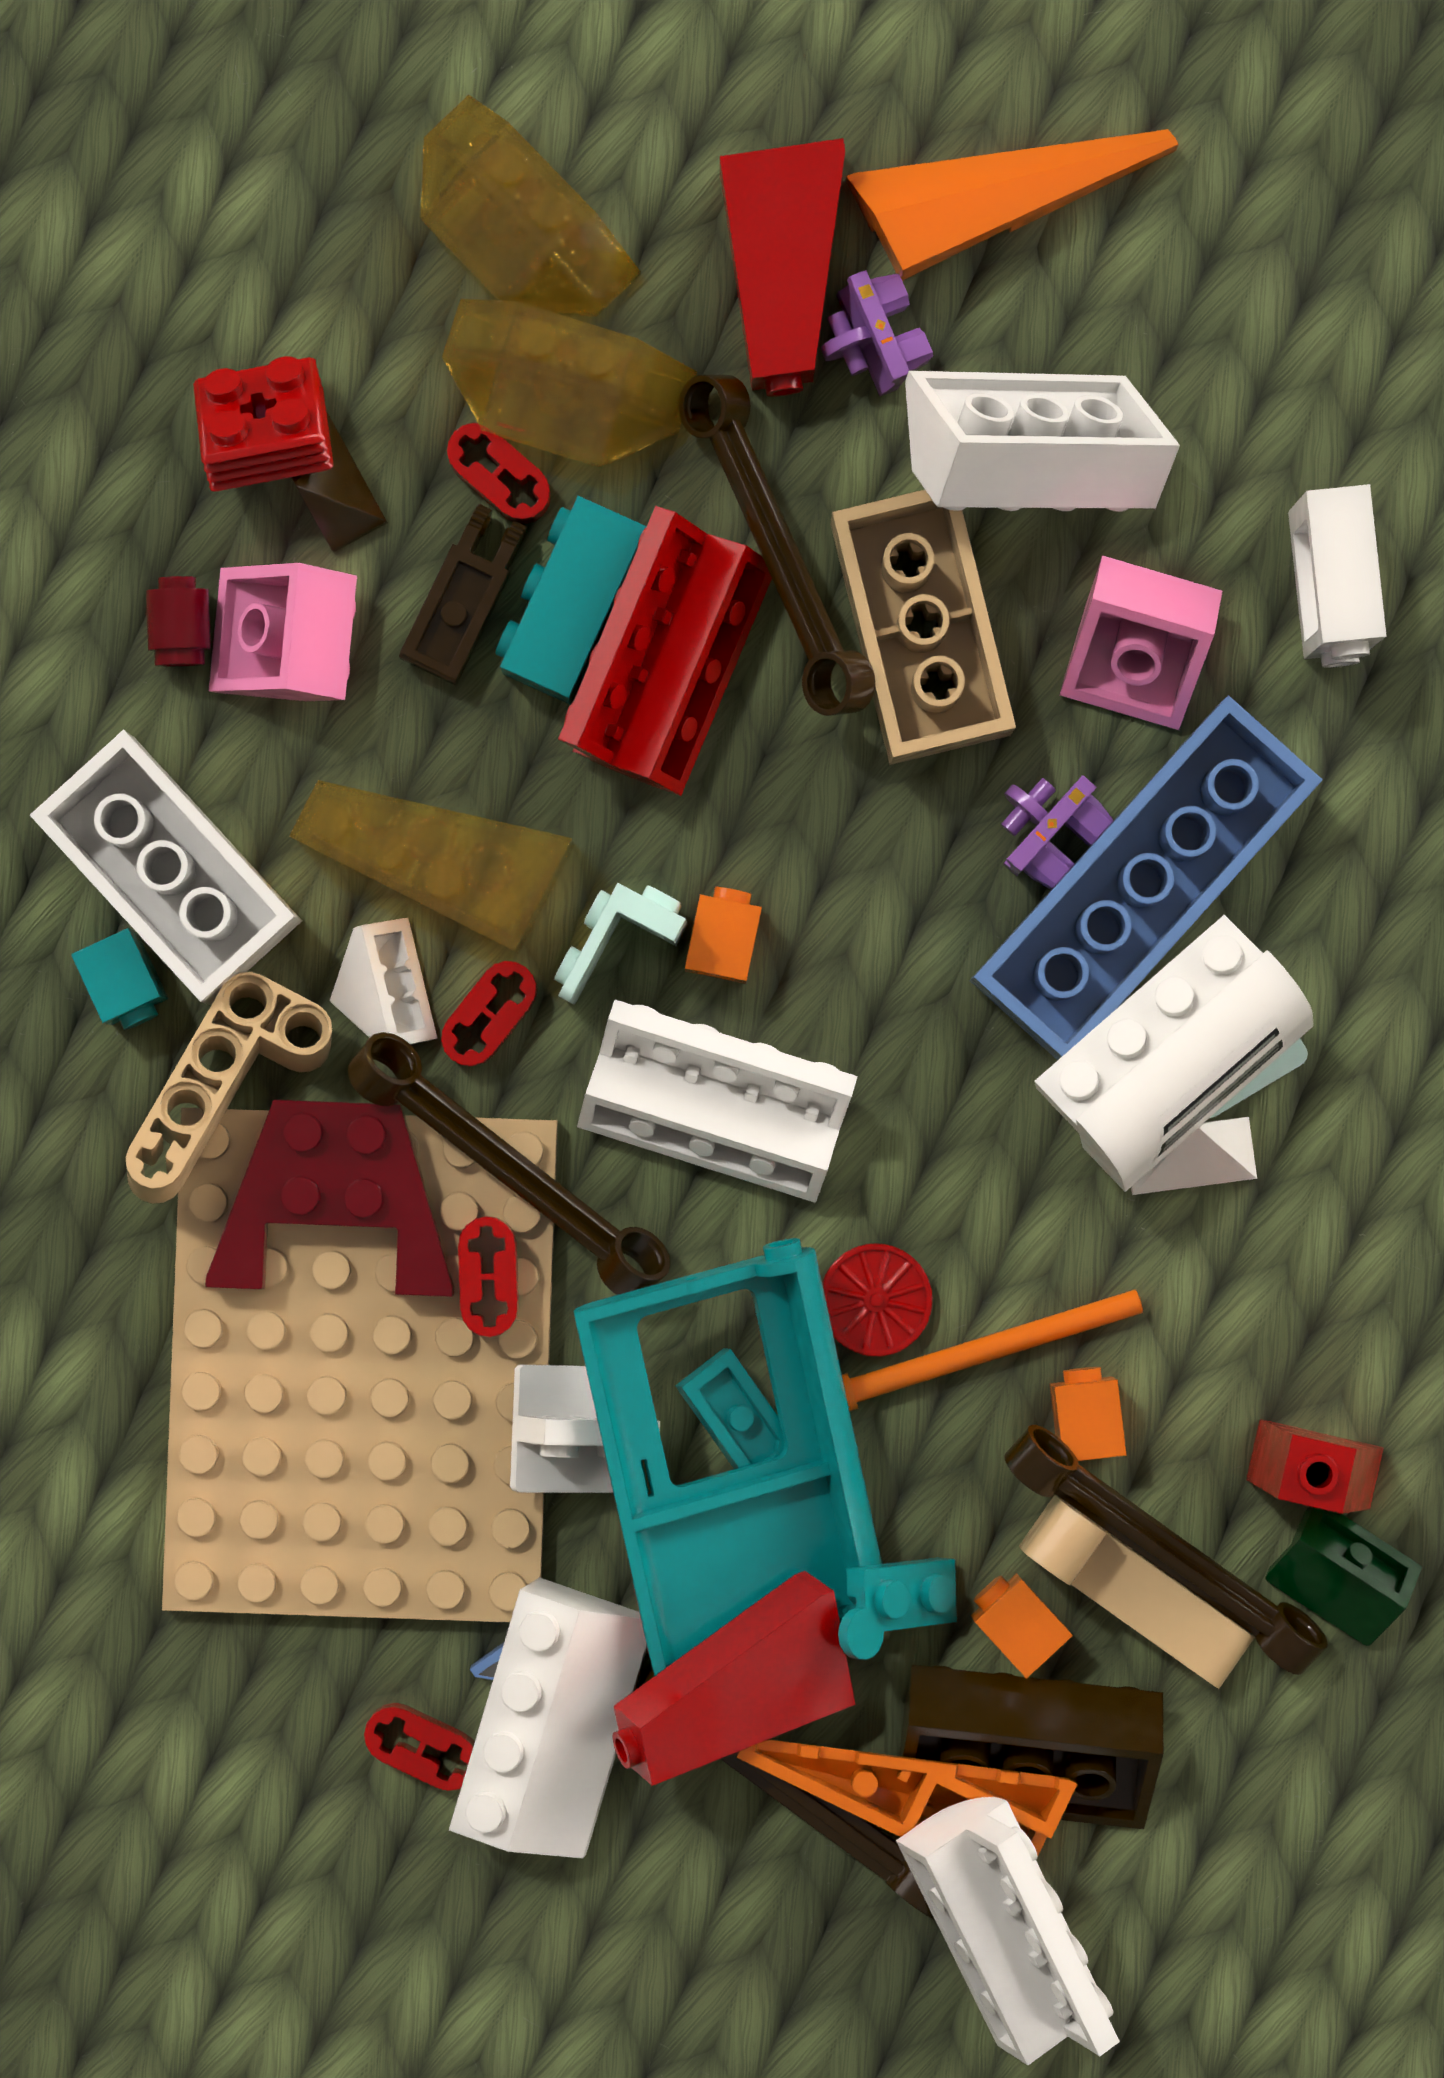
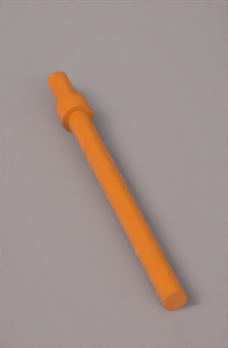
M1136 1289L860 1376L849 1378L848 1373L842 1374L849 1411L859 1409L857 1403L1142 1314L1143 1308Z

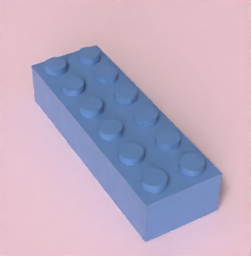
M1228 695L1215 707L969 981L1055 1059L1059 1060L1121 1005L1323 779Z

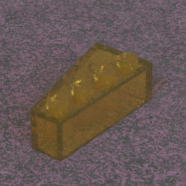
M320 780L317 781L289 835L297 843L519 955L575 845L573 839Z

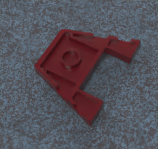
M273 1100L208 1270L205 1287L265 1289L269 1223L396 1228L398 1230L395 1295L453 1297L454 1284L447 1267L441 1239L432 1215L402 1105L380 1106L372 1103Z

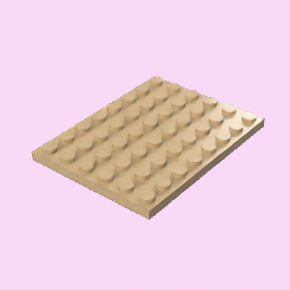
M181 1108V1125L191 1126L199 1122L204 1115L202 1109ZM227 1109L183 1187L178 1192L162 1610L510 1622L520 1589L539 1577L542 1578L545 1493L515 1492L510 1488L515 1368L520 1364L549 1365L554 1223L419 1117L405 1115L432 1215L441 1239L447 1267L454 1284L453 1297L395 1295L398 1230L396 1228L269 1223L265 1289L205 1287L208 1270L269 1112L267 1110ZM476 1118L556 1180L557 1120ZM485 1216L497 1217L508 1223L515 1234L517 1242L518 1316L512 1327L501 1335L492 1337L480 1336L471 1331L464 1323L460 1310L459 1237L467 1224L474 1219ZM489 1226L482 1227L480 1237L470 1240L471 1251L481 1252L483 1273H494V1254L500 1250H505L506 1245L504 1238L494 1237L492 1227ZM483 1280V1300L473 1303L472 1311L473 1314L484 1316L485 1325L494 1326L496 1325L497 1316L507 1313L508 1306L506 1301L496 1300L494 1280Z

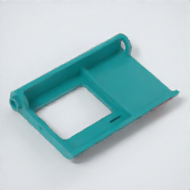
M798 1238L784 1239L763 1246L764 1255L600 1299L584 1304L573 1311L654 1676L790 1577L803 1571L808 1572L834 1591L841 1623L843 1616L849 1610L856 1608V1604H853L847 1597L846 1568L882 1564L816 1252L814 1248L802 1247ZM741 1289H748L753 1297L784 1440L783 1451L775 1458L685 1484L674 1485L669 1477L637 1332L638 1323L647 1315ZM642 1460H644V1464H645V1469H646L647 1478H648V1482H649V1487H650V1491H651L650 1494H648L649 1489H648V1485H647V1480H646V1476H645V1471H644V1467H643V1462H642Z

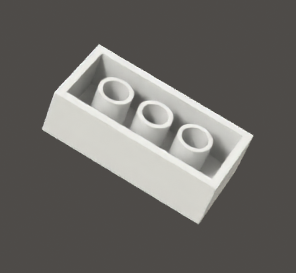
M124 729L30 814L34 821L202 1003L211 1005L222 986L230 978L251 969L302 922L300 917L136 738Z

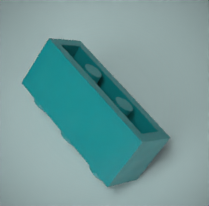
M577 496L572 510L564 507L560 508L547 538V541L555 544V547L546 567L536 563L524 586L521 598L530 602L520 624L510 620L498 643L495 654L504 658L500 665L503 675L569 705L572 704L589 666L592 650L598 644L614 606L615 595L623 585L638 549L639 538L647 526L580 496Z

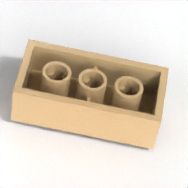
M921 490L832 512L830 525L862 655L870 662L875 675L873 700L889 765L1011 736L1016 725L963 511H953L937 507L926 490ZM907 551L911 560L922 561L924 566L917 567L914 577H905L903 571H895L891 565L897 563L899 552ZM914 612H922L926 621H937L938 627L932 629L930 638H920L918 632H909L906 625L912 623ZM937 672L941 681L951 680L953 688L947 690L945 694L946 699L936 700L933 693H924L921 685L927 683L928 673Z

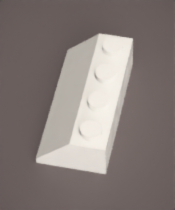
M908 371L905 380L912 472L936 506L948 510L960 511L966 507L999 508L1006 511H1016L1020 508H1053L1059 511H1072L1075 508H1106L1118 512L1126 511L1129 508L1156 509L1180 447L1176 439L1126 376Z
M540 1577L520 1589L449 1831L507 1852L584 1858L586 1856L616 1756L612 1738L613 1733L618 1731L614 1705L636 1690L647 1653V1645L638 1611Z

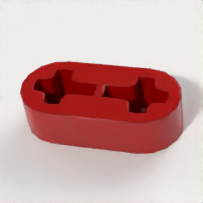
M470 423L462 425L453 432L448 441L447 455L452 470L463 482L502 516L512 522L517 521L521 524H528L537 521L545 514L550 505L551 493L547 478L534 464L495 430L485 424ZM483 439L488 441L487 455L498 467L491 473L476 461L469 467L464 466L462 463L466 456L461 447L462 444L467 440L474 445L479 444ZM507 474L517 484L522 486L529 480L535 482L533 494L537 500L536 504L530 507L522 502L516 508L509 505L512 499L511 492L500 480Z
M503 961L494 964L483 974L448 1018L442 1029V1046L444 1052L451 1060L463 1066L475 1067L486 1063L494 1056L532 1008L537 998V983L527 967L518 962ZM515 973L521 975L524 979L519 988L525 994L523 1001L517 1004L512 1000H508L495 1015L488 1009L499 992L493 985L495 978L501 975L504 978L510 979ZM484 1013L491 1019L480 1035L481 1039L486 1043L484 1050L478 1053L475 1050L469 1049L464 1055H461L455 1049L460 1042L458 1036L454 1034L456 1027L462 1024L470 1028L475 1025Z
M485 1216L474 1219L467 1224L459 1237L460 1310L464 1323L471 1331L480 1336L492 1337L501 1335L512 1327L518 1316L517 1242L515 1234L508 1223L497 1217ZM484 1226L492 1227L494 1237L504 1238L506 1244L505 1250H500L494 1254V1273H483V1257L481 1252L471 1251L470 1240L480 1237L482 1227ZM483 1280H494L496 1300L506 1301L508 1306L507 1313L497 1316L496 1325L494 1326L485 1325L484 1316L473 1314L472 1304L483 1300Z
M400 1703L385 1704L377 1709L368 1720L364 1732L366 1747L371 1755L379 1761L438 1789L451 1791L462 1787L466 1770L455 1768L450 1776L443 1775L439 1772L441 1761L437 1757L424 1752L426 1745H429L439 1751L446 1752L451 1744L458 1745L462 1748L460 1759L468 1764L475 1742L466 1733ZM394 1717L401 1718L405 1721L403 1732L407 1736L420 1741L419 1747L415 1748L399 1741L393 1749L386 1748L382 1745L384 1734L377 1730L378 1723L389 1725Z

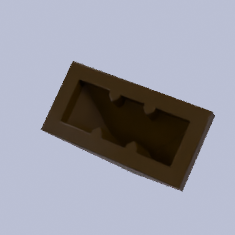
M327 413L333 467L327 471L295 476L292 479L334 553L388 522Z

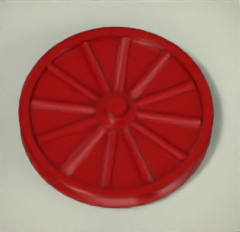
M873 1243L852 1248L833 1262L822 1281L833 1336L839 1343L853 1352L866 1356H887L900 1352L917 1340L927 1326L933 1300L929 1279L921 1265L911 1255L897 1247Z

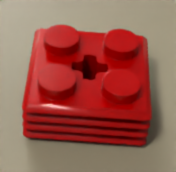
M284 356L274 359L268 365L240 371L229 368L217 369L206 377L198 378L194 381L201 461L204 464V471L206 472L211 491L218 492L327 471L333 467L324 391L315 358L297 359Z

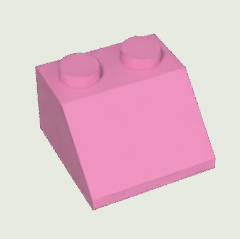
M1102 556L1085 605L1060 696L1179 730L1215 634L1223 591Z
M302 563L221 568L209 691L222 694L298 701L345 700L347 680L350 674L349 655L352 624L356 612L355 593L357 576Z

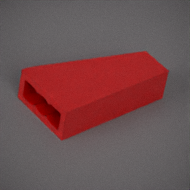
M844 138L720 156V178L752 391L765 389L766 396L769 397L788 396L803 391L802 383L813 382L845 159Z
M1260 1419L1246 1480L1280 1500L1341 1514L1368 1510L1371 1507L1384 1448ZM1315 1462L1325 1463L1329 1472L1328 1478L1319 1484L1306 1478L1308 1467Z
M806 1571L793 1575L614 1705L618 1731L613 1733L612 1738L621 1764L626 1769L632 1768L653 1786L856 1705L847 1657L839 1644L838 1631L840 1620L834 1591Z

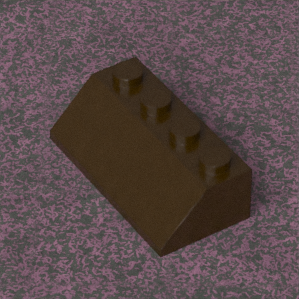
M940 1665L931 1667L911 1666L904 1706L899 1756L1069 1778L1076 1781L1077 1786L1061 1820L1136 1829L1145 1828L1164 1754L1163 1692L1140 1690L1130 1686L1110 1687L1083 1684L1066 1679L1047 1680L1029 1677L1026 1679L1025 1677L1003 1672L993 1674L957 1670Z

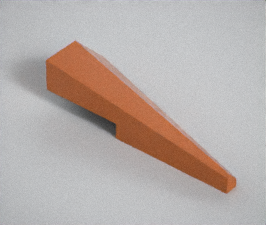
M1166 129L857 172L846 176V182L872 232H876L896 274H899L903 281L1006 229L1012 232L1176 151L1179 144L1174 135Z
M770 1739L736 1752V1758L899 1837H902L935 1813L962 1801L981 1797L1005 1799L1008 1801L1020 1828L1033 1843L1037 1856L1047 1837L1052 1838L1077 1786L1076 1781L1064 1777Z

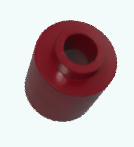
M192 576L159 577L158 589L146 590L148 651H154L155 666L181 667L205 665V650L211 649L209 589L196 588V577Z

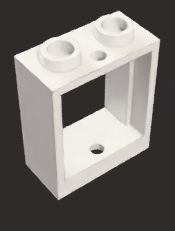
M1370 484L1306 491L1288 511L1304 659L1321 658L1322 667L1324 668L1360 663L1359 657L1370 655V649L1386 637Z

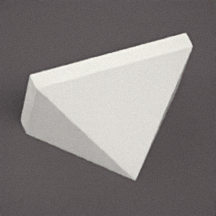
M402 918L360 925L353 928L330 1002L369 1038L376 1033L386 1032L403 1038L409 1044H416L437 1039V1034L409 919Z
M1249 1117L1204 1122L1131 1187L1132 1195L1257 1179Z

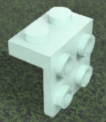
M617 883L611 895L601 890L584 921V924L592 929L582 951L573 946L570 947L555 975L554 980L563 985L558 997L575 1005L621 917L677 946L688 925L686 918L678 915L682 907L680 905L681 902L649 885L646 886L642 895Z

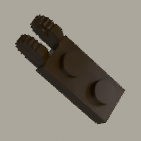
M481 504L473 512L458 545L452 544L399 654L401 660L457 686L510 576L508 569L513 563L527 531V526L514 521L506 529L493 562L473 554L491 523L492 509Z

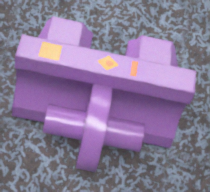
M867 270L849 276L847 279L849 284L836 294L843 311L827 318L835 338L821 346V351L826 361L844 357L852 376L868 369L879 396H883L896 391L905 381L908 371H916L926 365L933 357V351L925 333L920 327L894 336L887 317L905 311L910 305L908 293L900 275L893 274L870 279Z
M1082 775L1052 810L1047 813L1042 806L1056 791L1047 780L1042 778L1028 794L1012 784L1004 795L1015 809L1001 823L1002 827L1013 836H1016L1028 821H1031L1036 827L1007 858L1003 865L1016 876L1023 870L1031 879L1051 890L1075 864L1049 841L1063 825H1066L1090 847L1114 821L1102 804L1091 795L1097 787Z

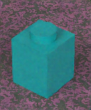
M126 928L71 954L102 1023L114 1025L120 1022L124 1030L136 1027L156 1017L158 1012L155 1005L169 999L139 934L133 929Z

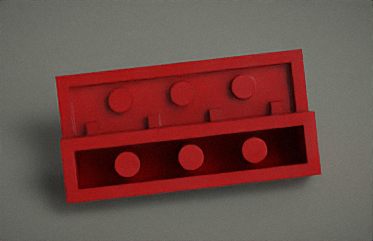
M655 506L648 525L639 538L638 549L623 585L615 595L614 606L600 640L592 650L589 666L577 695L567 710L565 723L558 740L573 747V752L601 766L645 784L682 796L772 580L763 557L747 545L707 534L675 511Z

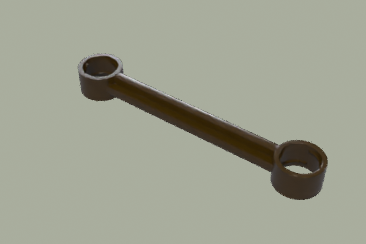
M732 375L695 376L685 384L680 395L679 414L681 421L691 435L697 438L710 439L809 660L802 677L805 699L814 711L825 716L859 712L867 707L874 695L875 675L873 668L867 658L861 653L854 650H843L745 432L744 427L748 422L751 407L748 391L745 385ZM714 387L721 399V414L716 425L711 421L708 412V400ZM836 663L840 665L846 678V693L841 703L835 697L831 686V674Z
M376 1033L366 1041L351 1060L348 1066V1076L354 1089L363 1098L380 1106H391L399 1102L596 1255L598 1257L597 1269L600 1278L613 1293L619 1295L658 1284L667 1275L670 1269L669 1253L664 1244L654 1234L639 1227H627L619 1231L421 1076L422 1063L420 1057L406 1040L392 1033ZM373 1060L379 1061L386 1065L394 1073L396 1078L390 1077L386 1075L384 1072H382L376 1066ZM623 1254L633 1258L641 1266L644 1273L634 1269L627 1262Z
M1030 1425L1005 1453L1004 1457L1007 1466L1026 1487L1044 1497H1053L1056 1494L1252 1633L1266 1655L1284 1670L1295 1675L1303 1674L1327 1648L1328 1642L1324 1633L1302 1610L1286 1602H1281L1278 1606L1079 1465L1070 1448L1049 1430L1038 1425Z
M652 1665L637 1684L636 1689L654 1677ZM736 1753L721 1758L723 1762L882 1878L906 1902L926 1916L934 1919L896 1841L870 1822L736 1758Z

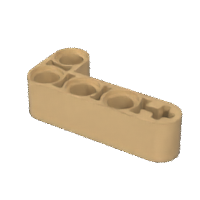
M242 972L230 978L216 996L128 1149L126 1155L128 1185L133 1194L142 1201L152 1204L164 1203L176 1196L183 1187L258 1054L297 1072H311L321 1067L327 1060L331 1049L332 1024L327 1012L318 1004L263 975L253 972ZM250 997L261 1002L265 1009L260 1015L245 1019L237 1016L232 1011L231 1006L241 998ZM306 1026L315 1030L320 1040L311 1047L300 1048L290 1043L286 1035L296 1027ZM212 1050H222L233 1057L234 1063L225 1071L213 1072L202 1066L200 1060L206 1053ZM181 1103L195 1104L204 1113L200 1121L191 1126L176 1124L171 1120L169 1114L175 1106ZM164 1139L171 1145L166 1154L167 1174L157 1171L152 1179L145 1177L144 1163L153 1166L158 1161L164 1150Z
M1057 1495L1053 1496L1019 1545L1020 1549L1040 1566L1069 1586L1072 1585L1218 1689L1255 1638L1243 1627Z

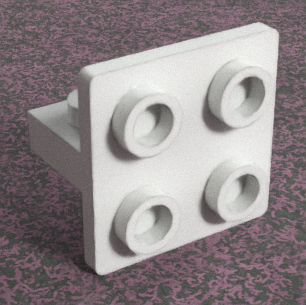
M524 1364L516 1366L514 1374L510 1488L513 1491L527 1493H613L585 1366ZM657 1421L660 1432V1421Z

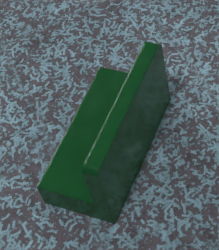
M1309 1506L1303 1514L1291 1545L1269 1567L1265 1579L1268 1583L1363 1645L1370 1646L1406 1610L1422 1566L1343 1514Z

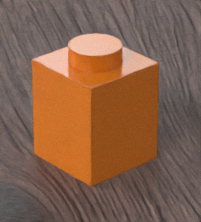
M715 887L713 897L700 894L685 964V972L746 984L762 907L750 905L752 894L724 887Z
M1085 1367L1064 1370V1382L1049 1383L1055 1435L1070 1448L1077 1461L1126 1456L1117 1379L1112 1376L1102 1377L1101 1367Z
M1017 1573L1009 1581H1006L1001 1575L998 1576L973 1600L979 1606L971 1615L974 1622L1026 1679L1073 1636L1068 1628Z

